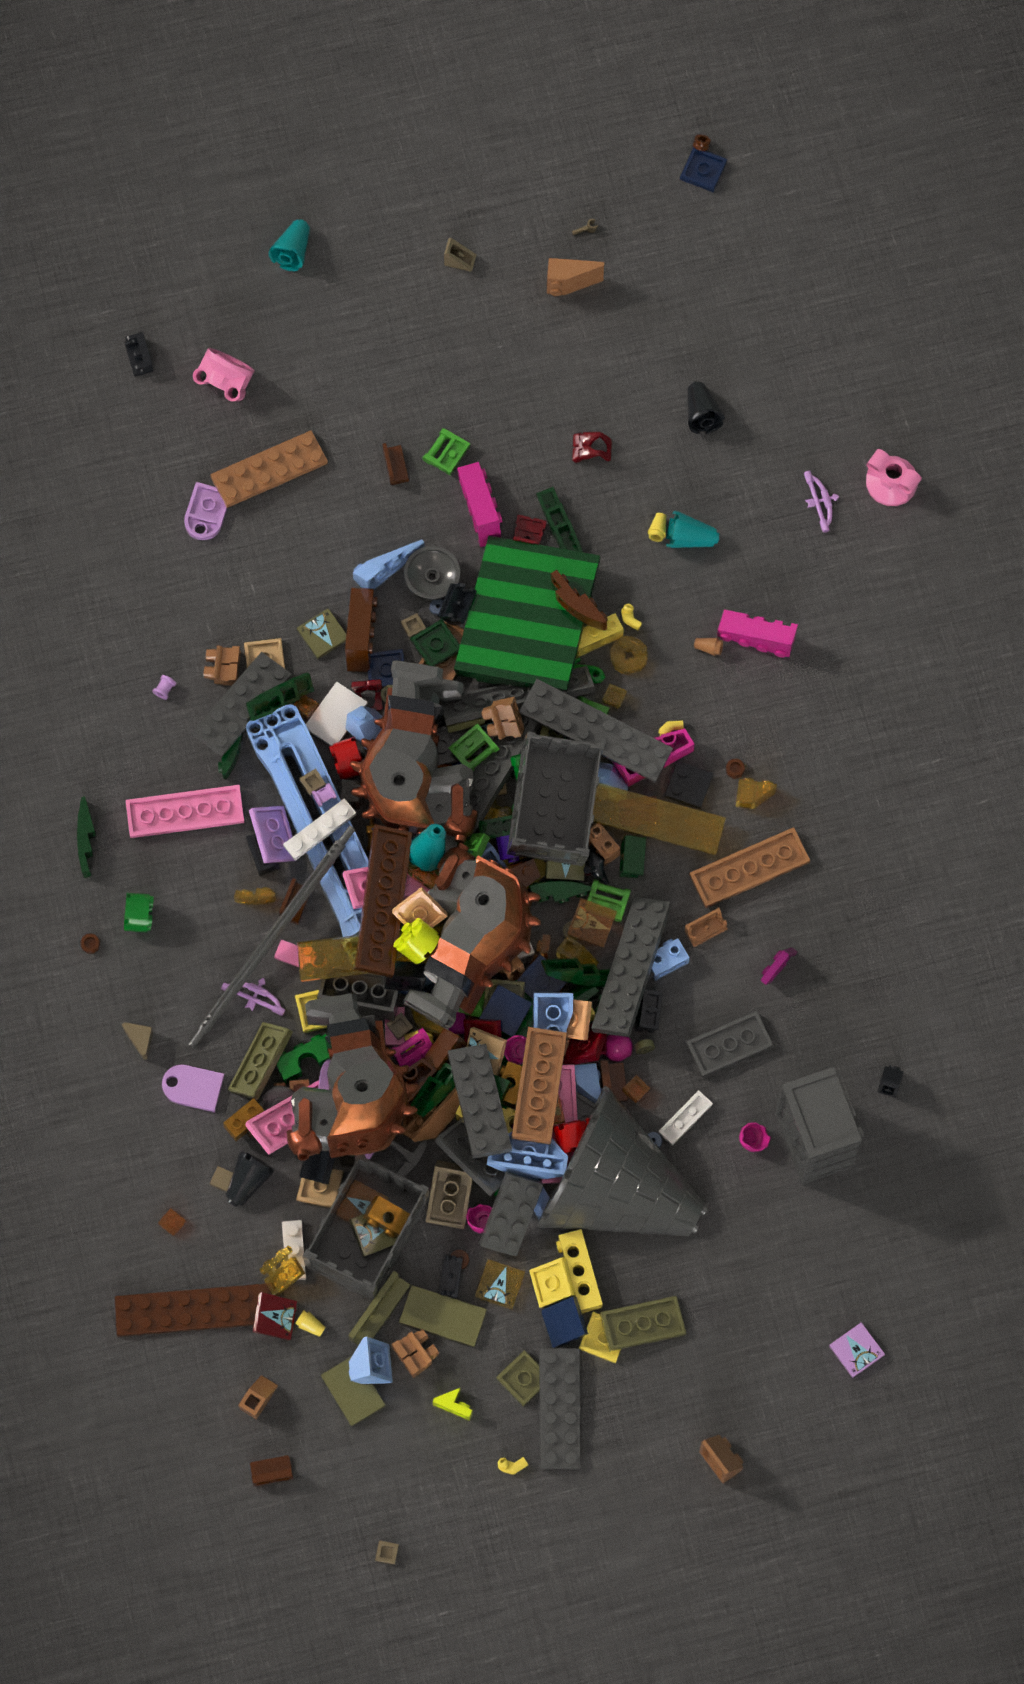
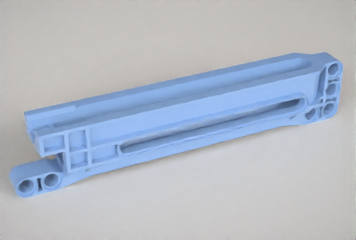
M291 704L285 705L275 710L272 714L254 721L250 720L247 723L246 730L256 756L271 775L297 833L311 824L313 820L284 759L286 756L294 758L302 776L317 769L326 784L329 783L337 797L322 803L321 807L318 806L313 795H311L320 816L341 801L296 706ZM288 713L295 714L293 718L285 717ZM276 720L278 722L274 726L268 725L269 721ZM255 727L260 729L258 733L250 732ZM266 744L268 746L264 750L258 749L259 745ZM350 820L329 835L333 844L336 840L340 839L349 825L352 826ZM354 832L339 855L345 871L368 867L369 863L357 834ZM323 841L306 852L314 870L327 853ZM332 865L321 879L320 884L340 925L345 949L354 967L356 951L350 950V947L358 944L362 908L353 909L348 890L343 887L334 865Z

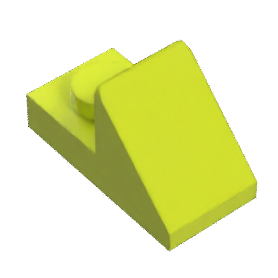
M460 1388L433 1399L434 1406L470 1421L473 1414L470 1406L463 1402L456 1403L461 1391Z

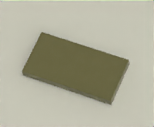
M262 1022L228 1090L231 1093L258 1100L293 1031Z
M411 1285L399 1324L418 1330L423 1329L427 1333L475 1348L487 1309Z
M677 1296L600 1313L610 1352L687 1334Z

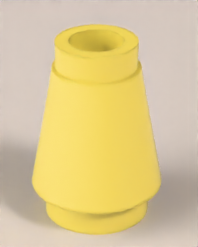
M656 513L648 530L649 539L652 541L661 542L666 537L667 516L664 513Z
M304 1310L295 1323L299 1326L298 1328L318 1337L326 1328L310 1312L307 1313Z

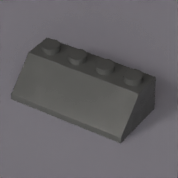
M326 963L317 999L352 993L357 997L360 1015H376L380 1019L395 1021L400 990L384 989L385 983L384 976L354 970L352 967Z

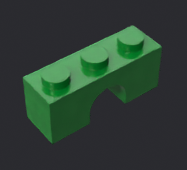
M318 1034L311 1038L310 1042L306 1044L300 1043L293 1048L294 1050L282 1053L276 1068L285 1084L289 1083V1080H295L302 1076V1071L299 1067L302 1059L306 1057L314 1058L319 1067H321L330 1058L325 1041L326 1034Z

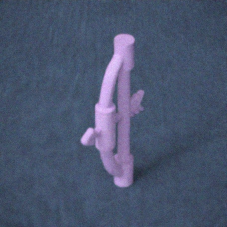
M806 471L804 476L813 496V499L805 500L808 503L807 508L816 505L822 532L825 533L830 531L829 525L832 521L833 505L831 500L834 499L836 501L839 496L832 494L830 497L828 490H826L822 482L813 476L811 471ZM813 482H816L819 486L822 499H818ZM820 502H824L827 509V520L824 518Z
M264 978L258 980L259 985L245 982L242 986L255 992L253 996L241 991L237 993V995L248 999L245 1008L249 1007L253 1011L257 1003L280 1016L285 1014L286 1009L281 1007L279 1000L268 990L262 988V985H265ZM223 983L221 990L225 991L230 984ZM258 994L264 997L267 996L275 1005L273 1006L256 997Z

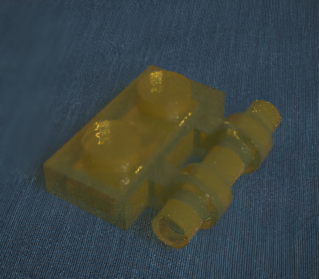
M290 1246L280 1249L276 1252L275 1257L265 1261L264 1266L259 1269L263 1275L269 1274L264 1281L272 1295L279 1296L305 1274L296 1257L288 1259V1255L293 1252ZM281 1263L282 1265L276 1270V1265Z

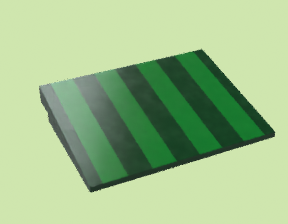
M488 536L475 586L477 592L467 616L454 666L456 675L475 678L477 682L532 688L536 679L560 691L567 692L584 623L572 616L556 600L555 591L558 589L551 581V573L558 570L561 575L564 574L567 577L569 586L575 588L580 596L585 593L590 598L601 559L600 555Z

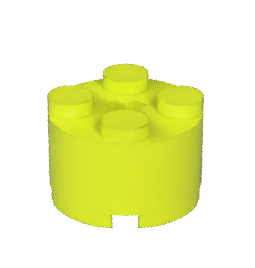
M417 918L412 923L407 922L402 927L401 931L403 933L394 942L393 946L413 963L419 964L426 959L424 955L427 952L432 953L438 944L440 936L437 935L439 933L422 919Z

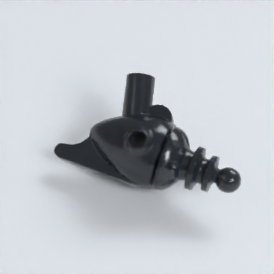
M588 843V849L590 850L589 857L585 862L584 872L586 874L591 873L593 876L600 878L607 885L609 881L604 871L605 859L600 854L595 853V849H592V845Z

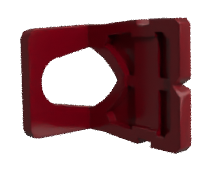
M583 432V434L576 433L573 435V446L575 447L572 453L573 462L577 463L600 456L607 462L611 461L612 440L602 432ZM600 437L607 445V452L595 450L591 445Z
M518 515L513 540L540 544L547 524L546 520L531 519L528 516Z
M376 679L351 683L353 691L361 698L362 692L367 690L374 691L375 703L369 708L376 709L377 711L382 710V680Z

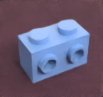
M678 938L674 941L673 939L667 940L657 950L651 972L654 973L653 978L655 981L689 963L690 957Z

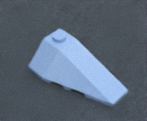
M421 539L370 559L364 564L357 565L353 570V579L361 588L375 590L401 569L412 553L425 547V542Z
M533 992V1027L567 1032L573 1014V993Z

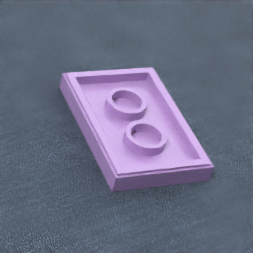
M284 806L251 808L249 813L263 862L295 861L283 846L285 842L293 837Z

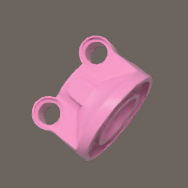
M208 348L199 368L193 372V380L201 385L212 384L225 391L224 394L227 400L238 402L245 398L246 388L255 370L226 353ZM203 371L206 373V379L204 381L201 379V373ZM235 388L238 391V396L236 398H234L232 395V391Z
M877 449L866 464L868 467L866 475L868 492L874 500L885 506H899L907 503L914 496L918 484L922 480V477L907 460L898 456H889L881 449ZM895 470L901 476L892 479L886 474V471Z

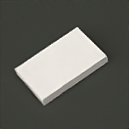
M336 682L306 723L308 731L331 746L333 743L341 741L348 731L345 729L347 714L360 706L366 707L368 702Z

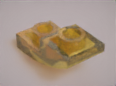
M262 887V889L257 888L255 895L249 890L242 889L241 891L236 890L234 899L235 902L241 904L262 905L275 902L276 894L272 889Z

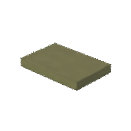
M350 1357L323 1373L321 1377L352 1427L384 1408L385 1404L373 1384H359L350 1380Z

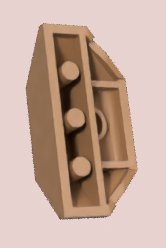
M456 1087L425 1116L422 1117L417 1113L406 1116L403 1121L406 1131L402 1134L414 1142L437 1138L456 1116V1111L460 1105Z

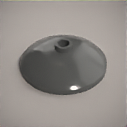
M426 546L412 553L406 561L404 567L405 583L413 594L422 599H442L446 597L451 583H459V563L450 551L442 547ZM430 576L436 577L434 580L429 579Z

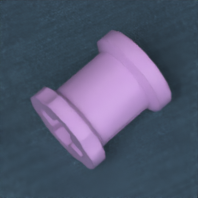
M162 675L160 683L152 692L159 698L167 700L168 693L176 685V682L170 677Z
M329 783L318 791H312V795L319 807L322 806V803L337 797Z

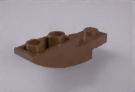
M558 570L552 572L551 581L558 589L555 591L556 600L560 605L581 622L596 629L607 630L608 618L603 611L599 612L596 608L597 604L592 597L588 598L585 593L580 596L575 588L569 586V581L564 574L561 575Z

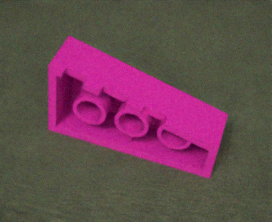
M479 462L458 467L457 470L465 500H467L470 516H472L475 532L478 533V542L481 548L486 546L488 536L501 538L500 523H502V517L500 512L495 510L497 503L495 497L491 498L492 489L490 483L485 481L487 479L486 471L484 468L481 469Z
M724 610L717 636L723 641H735L743 647H755L760 652L768 651L778 657L785 658L790 657L798 624L791 623V626L783 625V621L775 620V622L771 623L765 620L764 617L757 616L751 619L748 614Z
M685 728L654 738L673 748L664 767L694 751L695 744ZM613 762L628 787L645 778Z

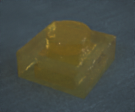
M609 684L602 702L620 709L627 690Z

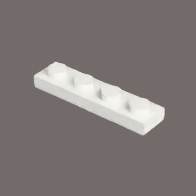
M344 798L285 842L283 846L296 861L356 816V812Z

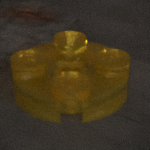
M622 636L611 647L610 660L613 667L622 674L628 675L639 672L647 663V647L638 638ZM632 652V655L634 657L626 659V655L624 653Z

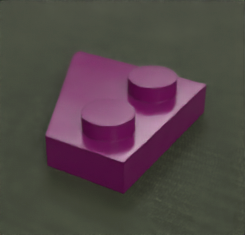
M793 947L783 951L779 950L773 958L775 960L771 966L768 965L762 971L763 977L760 981L765 985L770 984L785 968L788 960L798 952Z

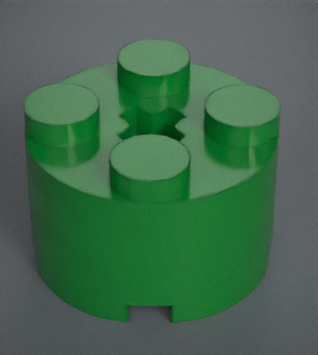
M126 893L124 931L146 933L151 931L152 915H149V912H152L154 896L142 893Z

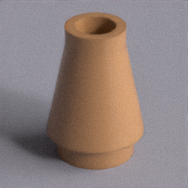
M696 638L694 649L713 656L721 655L723 640H719V638Z

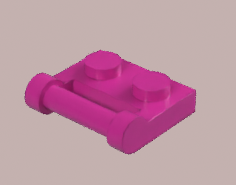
M421 1028L416 1035L391 1049L396 1050L394 1058L399 1066L408 1065L410 1067L424 1058L433 1044L426 1031ZM423 1040L422 1042H420L419 1044H417L416 1046H414L413 1048H411L410 1050L401 1055L402 1052L409 1049L419 1041Z

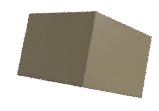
M449 238L444 253V265L472 271L477 255L453 238Z
M123 1023V1030L142 1058L146 1060L153 1036L152 1027Z

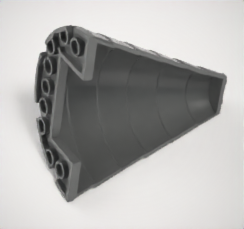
M604 1086L589 1116L591 1119L559 1185L553 1190L536 1226L540 1228L636 1232L638 1234L689 1236L691 1232L695 1234L700 1226V1223L697 1221L700 1215H705L708 1205L705 1204V1201L690 1183H687L674 1164H671L658 1145L652 1141L642 1126L636 1122L611 1089Z

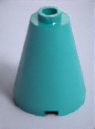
M295 220L271 246L268 252L269 258L274 264L275 262L279 263L280 268L287 271H298L300 267L302 268L310 233V226L306 221Z
M673 511L672 514H675L674 519L670 518L666 539H669V544L666 543L668 548L713 547L714 544L718 543L719 533H717L716 528L679 511Z
M431 824L411 841L409 861L413 866L416 865L422 871L437 870L439 861L446 853L445 829L439 824Z

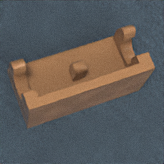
M719 908L685 925V933L693 947L728 930L727 922L723 920L722 912Z

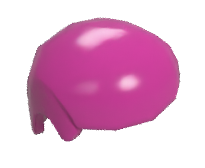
M514 1035L507 1039L504 1055L508 1061L517 1065L523 1064L527 1037Z
M608 1035L607 1053L604 1055L612 1061H623L632 1055L634 1047L632 1040L625 1036Z
M753 1122L741 1128L739 1140L742 1147L749 1152H760L768 1147L771 1137L767 1134L766 1127Z
M478 1204L476 1207L468 1209L466 1219L469 1227L474 1232L483 1233L492 1207Z

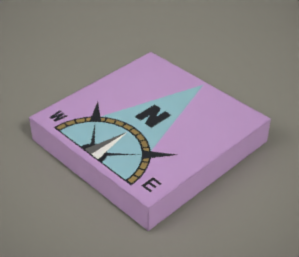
M859 1323L829 1345L852 1378L885 1355L862 1323Z

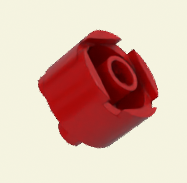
M355 737L333 743V745L329 746L332 757H334L335 762H338L335 763V767L341 780L359 775L350 766L351 761L361 762L363 760L360 749L356 745Z
M586 1118L584 1121L575 1120L558 1124L559 1127L553 1126L555 1141L564 1153L575 1151V1147L578 1146L591 1118Z

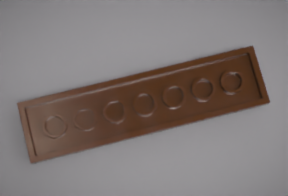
M377 824L373 827L354 970L391 978L394 975L397 949L393 944L399 938L401 921L392 913V909L404 901L412 832Z
M273 1283L115 1296L117 1336L254 1325L259 1293L263 1292L274 1295Z

